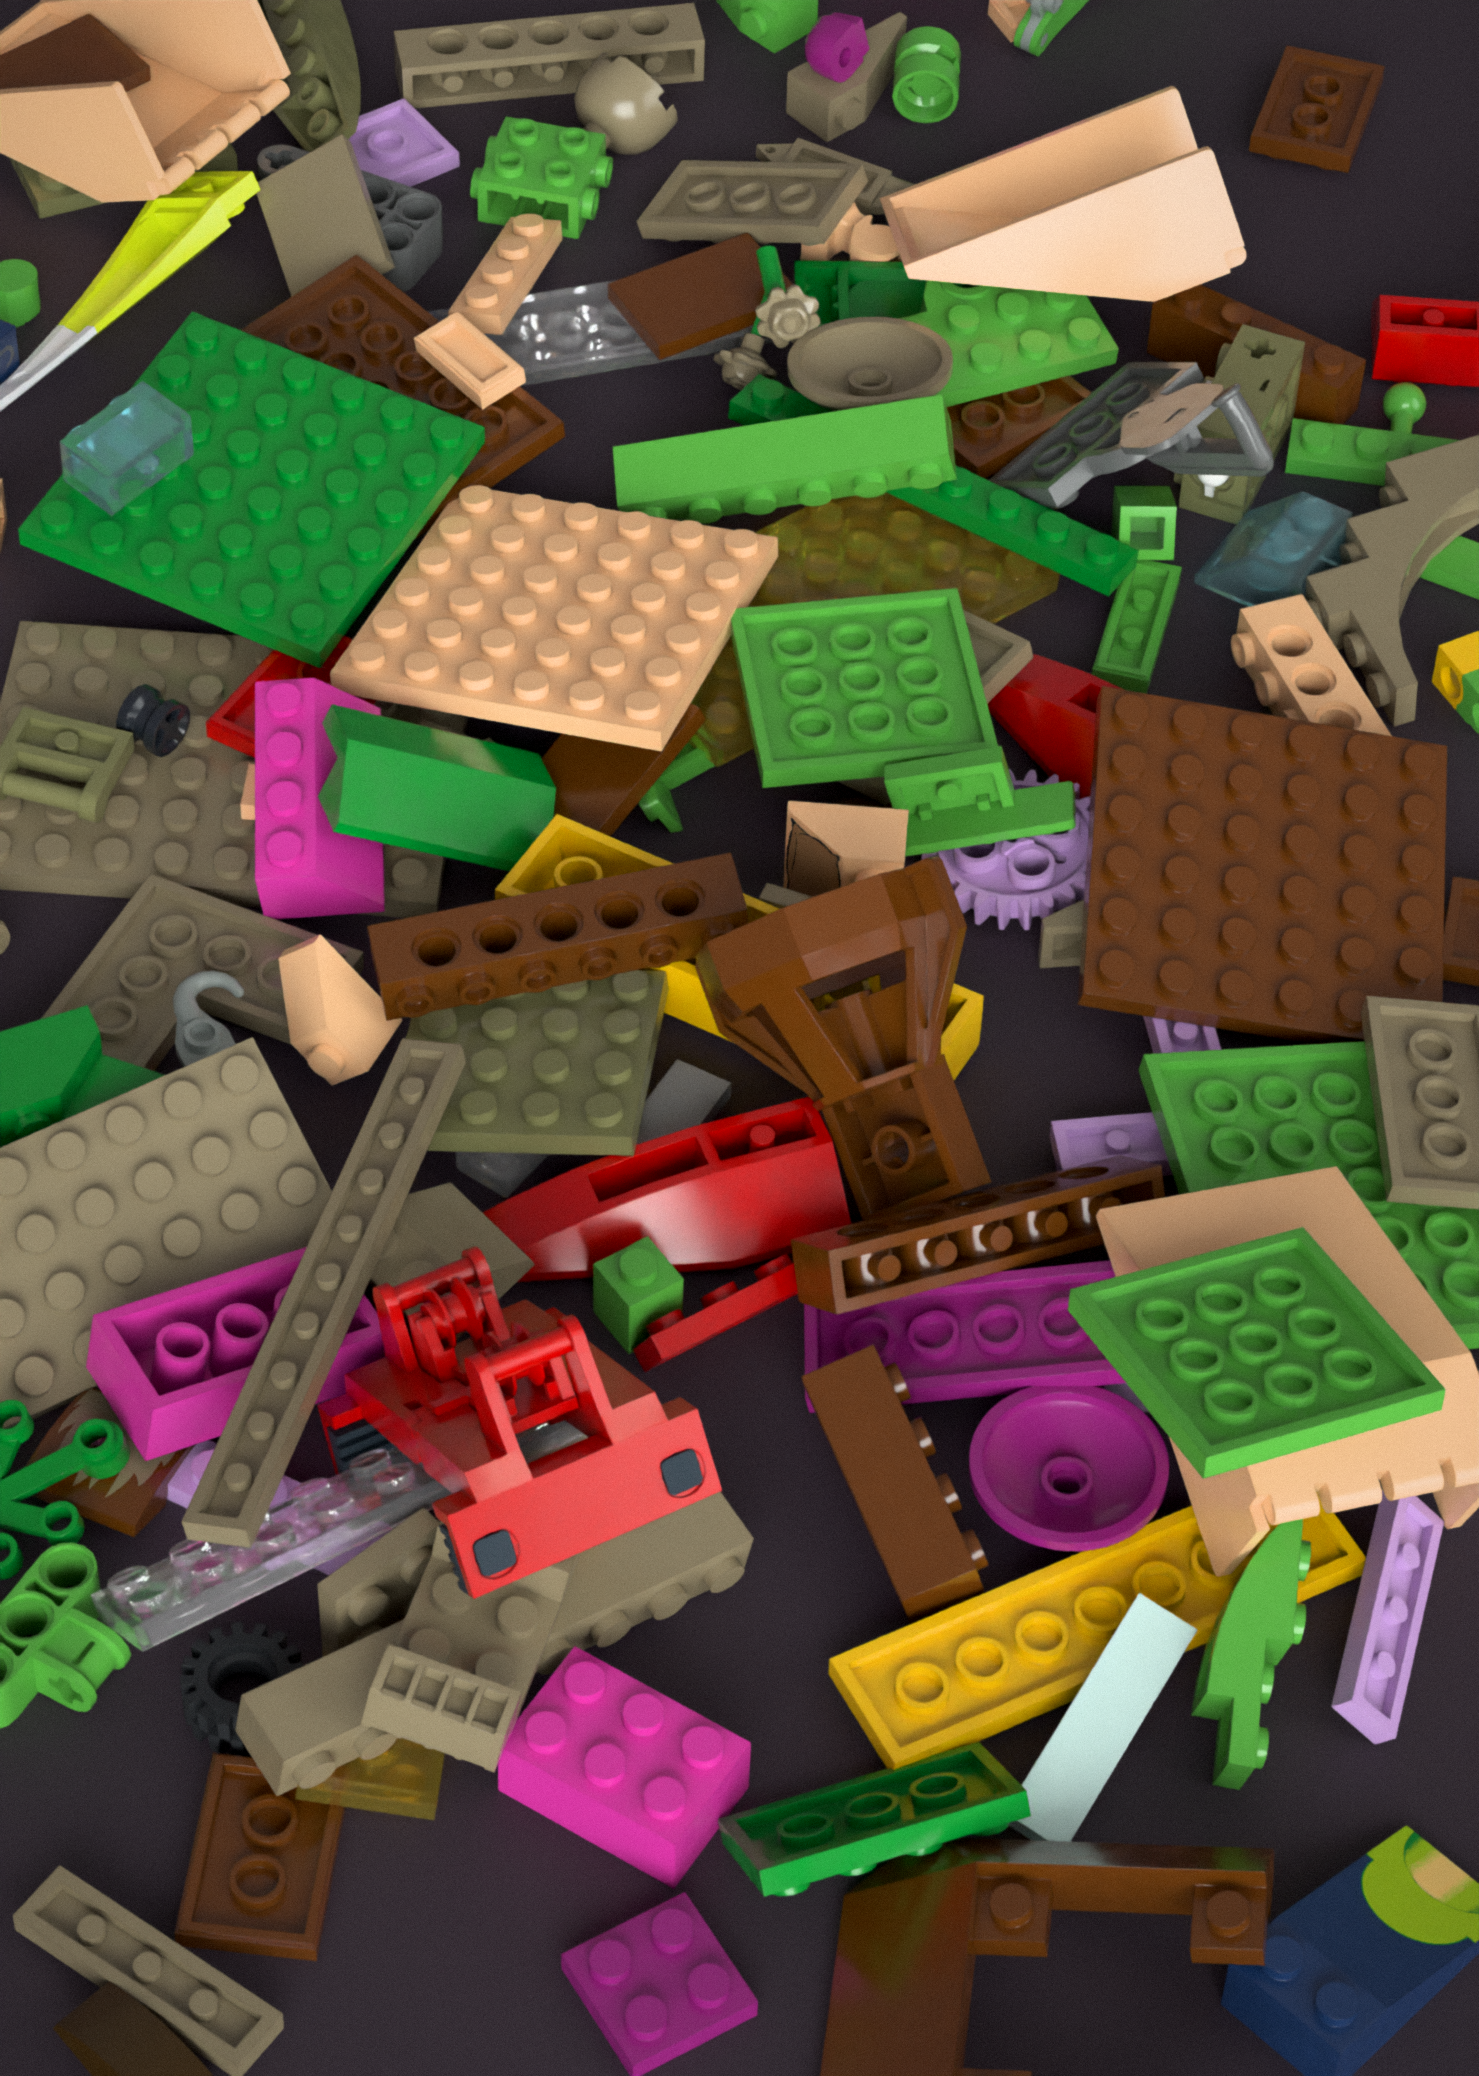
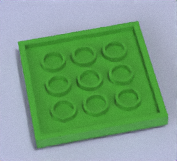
M958 588L736 608L731 618V639L762 788L884 777L885 765L998 747Z
M1304 1227L1070 1289L1068 1303L1070 1314L1203 1479L1442 1410L1446 1391L1443 1385Z

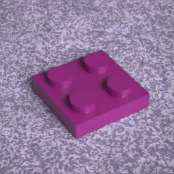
M686 1892L561 1954L562 1971L630 2076H641L757 2016V1998Z

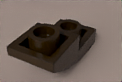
M110 1981L53 2027L54 2031L92 2076H213L199 2058L160 2019L127 1992Z

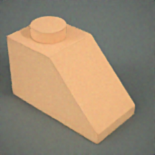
M321 934L285 949L278 960L290 1043L307 1060L310 1068L321 1077H324L331 1086L368 1072L403 1020L398 1018L386 1021L381 997Z

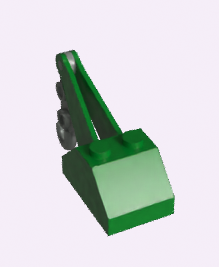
M214 970L201 971L188 976L176 988L172 999L174 1013L177 1017L175 1048L182 1067L236 1045L229 1030L202 1011L196 1002V997L200 992L213 987L224 988L230 991L236 998L242 997L244 995V988L237 979L227 973ZM88 1005L1 1031L0 1148L165 1075L103 1055L100 1031Z

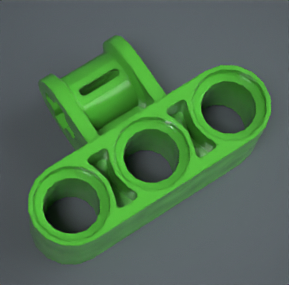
M73 1542L60 1543L48 1548L39 1556L0 1604V1729L9 1726L16 1720L38 1692L75 1711H89L97 1701V1689L113 1669H122L130 1660L131 1652L122 1637L113 1629L97 1620L102 1611L98 1566L93 1552L83 1545ZM28 1634H37L32 1637H23Z

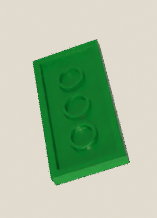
M978 1741L929 1756L895 1770L887 1768L718 1819L723 1845L765 1897L772 1894L776 1896L795 1895L806 1890L811 1882L838 1874L844 1876L861 1875L873 1870L878 1862L904 1854L911 1856L927 1855L939 1850L944 1842L970 1834L977 1836L997 1834L1005 1830L1010 1822L1030 1817L1031 1813L1026 1789Z

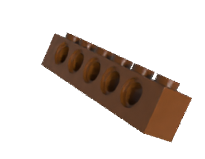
M730 852L368 925L367 928L386 1021L403 1017H420L432 1011L462 1005H480L491 999L526 992H543L551 987L585 980H602L614 974L648 967L661 968L673 962L695 958V955L706 942L748 924V909Z
M1118 1155L791 1239L799 1302L838 1315L1105 1244L1096 1219L1098 1211L1103 1208L1164 1198L1162 1167L1159 1164Z

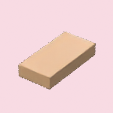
M458 311L414 337L416 352L482 410L526 383L524 368Z

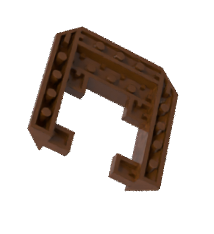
M957 1838L944 1842L939 1850L927 1855L911 1856L904 1854L892 1858L844 1894L820 2076H1033L1032 2071L963 2068L976 1955L1047 1957L1052 1910L1192 1915L1190 1937L1192 1963L1265 1966L1268 1918H1271L1274 1848Z

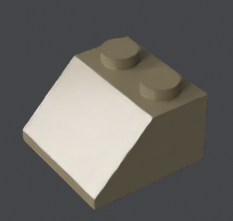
M447 1183L407 1195L369 1283L373 1287L388 1282L392 1287L462 1259V1251L477 1246L482 1251L489 1265L499 1300L535 1264L453 1184ZM422 1304L403 1311L404 1318L409 1322L408 1315L420 1311ZM466 1330L456 1334V1340L459 1337H461L466 1332Z

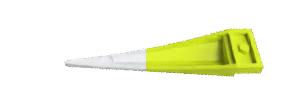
M253 171L195 172L170 194L160 195L155 200H147L120 244L82 296L35 351L0 385V412L220 237L231 226L228 219L241 213L245 208L244 203L261 190Z

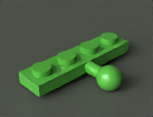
M1400 382L1390 387L1383 398L1384 413L1391 421L1390 431L1293 418L1285 473L1385 486L1386 462L1460 440L1412 434L1413 423L1417 422L1425 412L1426 398L1423 391L1417 385L1409 382Z

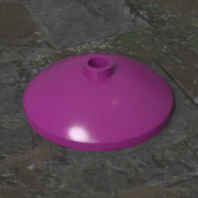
M1031 1386L1004 1398L982 1418L970 1444L968 1469L970 1483L979 1504L987 1515L1005 1531L1023 1541L1043 1548L1060 1551H1088L1119 1543L1131 1537L1148 1524L1160 1508L1165 1497L1169 1477V1458L1163 1438L1153 1422L1138 1407L1123 1397L1096 1386ZM1059 1491H1069L1072 1494H1065Z

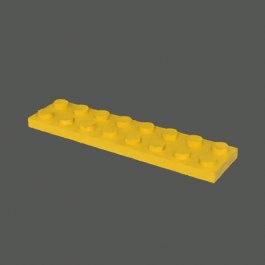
M1318 1492L1316 1493L1320 1504L1319 1515L1303 1519L1302 1540L1310 1541L1311 1558L1305 1580L1298 1581L1297 1603L1362 1576L1366 1561L1365 1555L1334 1513L1328 1514L1325 1512ZM1191 1505L1145 1525L1140 1531L1119 1543L1100 1549L1080 1552L829 1658L828 1674L886 1768L895 1770L929 1756L984 1740L1073 1701L1139 1593L1197 1629L1185 1652L1207 1643L1217 1615L1236 1581L1268 1535L1279 1524L1271 1525L1268 1522L1270 1530L1233 1573L1217 1577L1213 1571Z

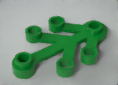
M18 1400L0 1402V1528L46 1538L52 1546L60 1543H77L83 1536L85 1525L73 1504L67 1501H56L45 1508L19 1502L80 1470L95 1479H106L118 1474L126 1466L130 1457V1446L122 1430L116 1423L110 1420L90 1419L79 1426L71 1444L7 1476L20 1445L28 1440L33 1433L34 1421L22 1402ZM21 1417L20 1422L15 1427L10 1429L2 1428L8 1419ZM106 1438L101 1446L88 1448L94 1441ZM63 1518L72 1519L67 1528L61 1531L52 1530L53 1525L58 1520ZM0 1533V1551L11 1550L9 1556L0 1562V1580H5L19 1572L23 1565L24 1556L11 1535Z

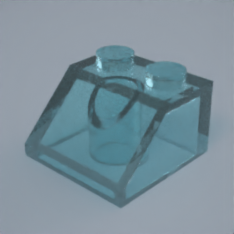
M1304 491L1250 510L1195 574L1194 583L1248 607L1300 594L1305 598L1306 576L1342 565L1340 545L1345 543L1346 521L1348 518H1352L1353 512Z

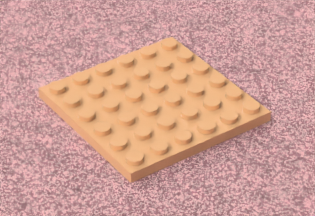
M482 485L469 486L461 490L458 499L447 504L331 670V686L353 696L662 751L731 636V618L736 608H746L749 606L778 558V537L756 534L747 529L731 530L707 526L692 520L677 521L652 517L638 511L622 512L598 508L589 503L574 504L544 499L536 494L520 495L496 491Z

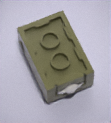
M1242 324L1233 343L1223 344L1216 362L1215 377L1206 376L1203 383L1221 384L1224 389L1235 383L1240 384L1241 389L1239 391L1249 405L1273 453V460H1275L1292 426L1305 342ZM1219 407L1197 425L1202 438L1237 439ZM1175 473L1174 483L1181 484L1178 507L1241 526L1267 475L1253 477Z

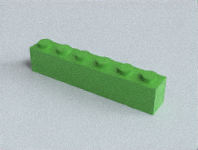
M943 394L613 447L616 499L619 511H638L652 517L677 521L692 520L701 524L715 522L722 516L740 513L764 515L773 512L779 507L798 504L821 506L836 498L855 495L863 498H873L883 495L887 490L906 487L930 489L939 486L942 482L957 480L951 419Z

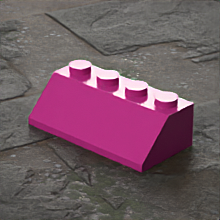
M316 678L255 682V882L263 916L273 919L385 912L384 843L333 832L318 798L337 760L336 753L322 724L331 705L334 704L382 716L381 709Z

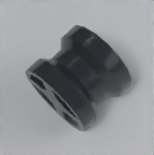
M143 684L132 690L123 701L118 712L116 729L132 732L134 742L141 740L147 751L156 756L164 757L173 752L183 740L190 723V710L187 705L178 700H164L160 690L151 685Z

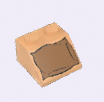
M788 801L784 888L815 897L880 873L904 868L909 810Z

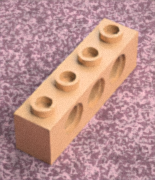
M1302 594L1240 609L1237 632L1231 638L1232 654L1236 664L1240 668L1245 667L1253 680L1260 703L1263 706H1269L1274 716L1392 736Z

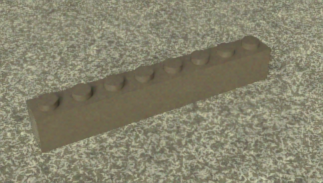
M722 1493L713 1494L581 1552L536 1672H539L541 1675L555 1672L574 1646L581 1650H585L595 1644L598 1647L609 1646L625 1636L631 1627L652 1617L656 1620L666 1619L678 1612L693 1597L708 1590L712 1593H719L733 1586L744 1574V1568L754 1538ZM404 1620L241 1695L235 1731L276 1796L298 1786L301 1789L315 1787L329 1778L336 1768L358 1757H361L363 1760L373 1759L387 1751L398 1739L388 1732L374 1727L363 1726L361 1721L369 1690L388 1643L394 1645Z

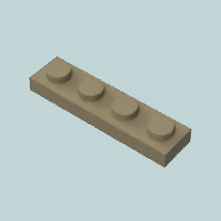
M60 1865L13 1915L14 1926L17 1932L100 1988L110 1981L127 1992L160 2019L186 2046L231 2076H243L284 2029L282 2012Z

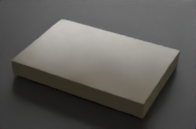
M343 134L258 182L261 190L256 194L291 297L356 254L381 275L395 268L353 146Z

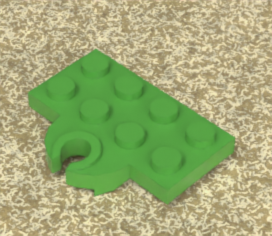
M927 280L921 312L898 318L933 330L950 346L953 355V372L945 387L936 394H943L947 407L1116 364L1119 351L1118 346L1086 295L972 284L967 285L973 288H961L951 282Z

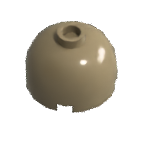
M602 52L577 84L574 97L577 118L585 131L606 134V149L616 154L638 155L649 151L678 122L677 111L673 104L666 111L658 99L664 93V90L643 69L620 55L613 62L607 60L608 52Z

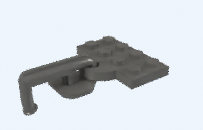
M1128 362L989 479V481L1015 491L1019 495L1040 505L1050 507V509H1059L1073 502L1079 496L1078 489L1092 477L1131 467L1144 459H1148L1152 463L1177 474L1253 477L1267 475L1274 467L1273 453L1249 405L1239 391L1241 389L1239 383H1235L1227 389H1224L1221 384L1203 383L1205 378L1196 362ZM1219 407L1237 439L1202 438L1197 425Z

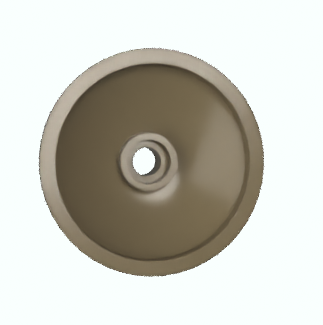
M857 317L827 323L809 331L802 338L798 339L789 351L787 370L790 382L803 396L825 409L840 411L934 396L945 387L951 378L953 355L950 346L939 334L920 324L888 317Z

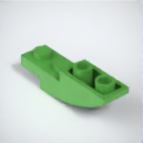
M1303 1519L1281 1523L1268 1535L1233 1586L1217 1615L1206 1643L1196 1679L1191 1716L1218 1720L1212 1783L1214 1786L1240 1790L1254 1769H1262L1268 1751L1269 1731L1268 1728L1259 1726L1261 1703L1267 1704L1270 1699L1274 1681V1665H1278L1292 1644L1298 1645L1301 1642L1306 1622L1305 1604L1297 1603L1298 1581L1305 1580L1311 1558L1310 1541L1302 1540Z

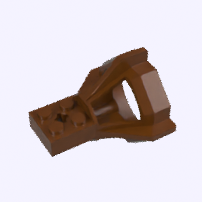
M938 856L925 858L905 868L880 873L783 907L706 942L695 955L697 961L695 964L696 972L719 1033L804 1091L814 1102L812 1106L817 1111H823L863 1221L950 1199L991 1183L945 1054H941V1034L967 925L944 863ZM877 975L880 977L881 990L873 993L872 989L864 990L824 1006L825 1010L819 1012L811 1002L812 999L863 982ZM905 1141L908 1145L909 1152L906 1149Z

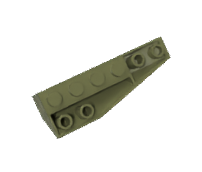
M257 0L291 73L285 79H280L289 87L290 95L276 106L273 111L305 151L312 152L341 134L349 139L357 131L360 114L361 83L351 29L341 0Z

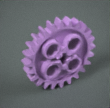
M1009 769L1014 790L1059 783V775L1056 774L1048 778L1044 784L1037 782L1035 770L1031 769L1026 774L1024 781H1016L1014 774ZM1073 784L1076 793V826L1072 830L1049 835H1036L999 841L992 844L943 850L930 854L924 853L921 854V860L935 856L942 859L962 914L971 908L974 909L975 924H982L991 915L997 917L999 930H1004L1011 918H1018L1022 928L1029 930L1032 917L1040 916L1043 919L1058 909L1062 910L1075 904L1076 900H1084L1090 797L1080 799L1079 784Z

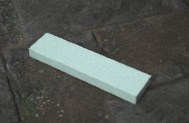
M1140 1593L1137 1595L1022 1783V1786L1027 1791L1031 1816L1010 1822V1827L1030 1840L1071 1842L1197 1632L1196 1628Z

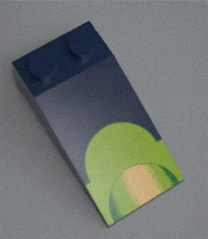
M1406 1825L1267 1925L1265 1966L1229 1964L1221 2005L1304 2076H1352L1479 1954V1883Z

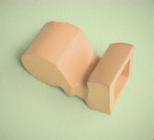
M853 202L825 244L806 246L801 243V261H829L834 255L842 251L850 254L849 261L901 262V257L890 227L878 224L872 225L873 216H865L860 213L855 202Z

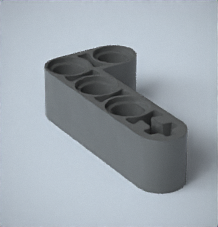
M284 144L265 148L257 157L258 181L310 152ZM361 170L395 268L384 273L383 276L402 292L408 291L416 285L443 251L441 202L430 193Z

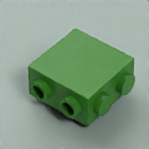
M506 116L498 135H491L488 139L483 168L476 167L472 176L470 195L471 198L477 199L478 221L505 226L510 217H516L521 214H537L542 216L543 219L561 220L562 236L579 239L586 220H594L596 217L600 187L607 188L611 180L613 158L606 156V134L585 131L577 127L568 128L535 122L526 118L518 119Z

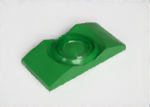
M794 260V285L800 286L805 295L815 297L818 300L819 308L815 313L820 318L819 326L849 318L888 317L898 319L921 312L927 280L909 279L902 262ZM953 283L961 288H973L967 284Z

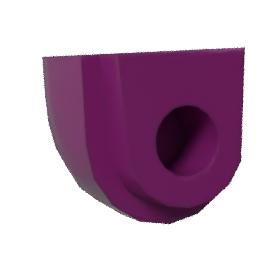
M837 12L819 17L805 39V58L813 71L837 83L845 82L863 63V56L870 49L862 17Z

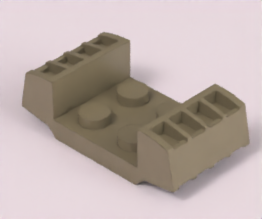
M440 1521L430 1560L394 1645L388 1643L371 1684L361 1725L377 1728L393 1734L394 1737L399 1739L404 1738L424 1745V1748L435 1749L454 1756L457 1760L461 1761L462 1759L482 1766L485 1770L494 1773L508 1738L513 1731L579 1561L580 1553L473 1599L458 1587L457 1582L459 1578L454 1574L453 1567L455 1565L450 1561L448 1556L450 1550L444 1543L446 1537L439 1528V1525L444 1523Z

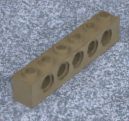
M694 3L394 31L395 74L401 99L405 98L414 108L575 93L577 84L584 73L602 52H608L607 60L613 62L618 55L627 58L643 69L659 85L704 81L705 39Z

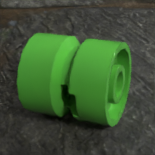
M918 27L905 33L897 43L892 98L895 108L900 114L913 122L925 124L939 122L950 116L957 106L961 51L959 43L952 34L937 27Z

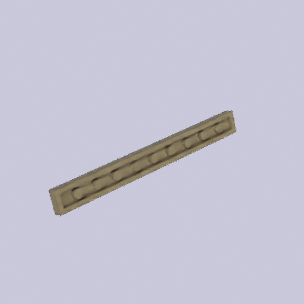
M402 1038L181 1521L187 1539L252 1548L466 1064L461 1044Z

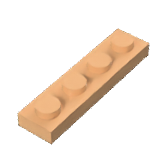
M521 214L516 217H510L449 309L448 315L450 316L458 311L482 333L502 335L561 243V220L543 219L542 216L537 214Z

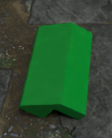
M334 704L331 705L322 722L337 756V760L318 795L333 832L511 871L553 819L556 787L538 753Z

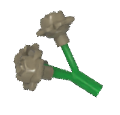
M764 246L756 251L764 295L761 304L755 309L756 318L751 333H745L741 347L733 348L729 351L720 350L719 354H715L713 359L717 364L722 365V380L740 390L748 385L758 374L769 379L776 378L777 372L760 355L765 342L761 336L772 339L777 348H784L790 341L794 344L806 333L820 325V318L815 313L819 308L818 300L815 297L805 295L800 286L796 284L791 285L786 290L777 249L774 246Z

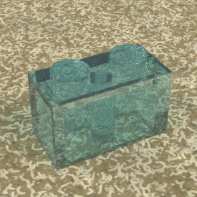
M144 381L140 382L124 395L115 397L105 409L86 423L74 427L60 441L64 481L108 514L114 515L194 455L191 415Z

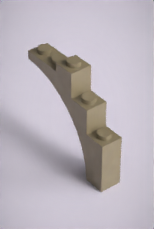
M1479 435L1386 462L1385 487L1379 490L1382 508L1348 518L1346 521L1345 543L1340 545V558L1343 566L1306 576V601L1337 650L1344 649L1350 665L1353 668L1359 667L1366 678L1367 691L1373 705L1376 708L1383 707L1393 727L1414 721L1416 712L1418 682L1404 652L1399 619L1410 590L1432 558L1445 549L1459 535L1479 524Z

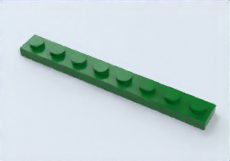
M758 374L730 400L728 418L746 426L834 411L818 406L801 393L782 385L778 381ZM956 466L957 480L942 482L937 487L930 489L906 487L886 491V493L1108 597L1136 568L1139 550L959 466Z

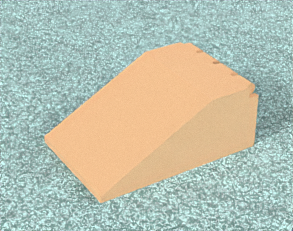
M41 0L0 31V55L90 14L150 66L151 80L125 92L122 84L118 81L0 89V153L100 202L155 200L160 195L170 194L195 173V170L201 169L228 146V143L234 142L261 119V116L267 115L290 95L289 87L284 81L280 80L290 75V70L257 0Z
M1169 86L879 198L909 279L1155 302L1231 273L1230 268L1241 265L1246 259V251L1243 247L1245 245L1215 155L1210 147L1206 146L1198 149L1179 91L1174 86Z
M1337 1166L1103 1208L1098 1211L1096 1219L1116 1277L1304 1227L1446 1389L1442 1410L1204 1479L1170 1438L1213 1571L1217 1577L1233 1573L1270 1530L1268 1522L1271 1525L1318 1516L1320 1504L1316 1492H1318L1323 1509L1328 1514L1378 1504L1382 1500V1489L1389 1501L1432 1492L1446 1529L1462 1526L1479 1508V1373L1472 1354Z

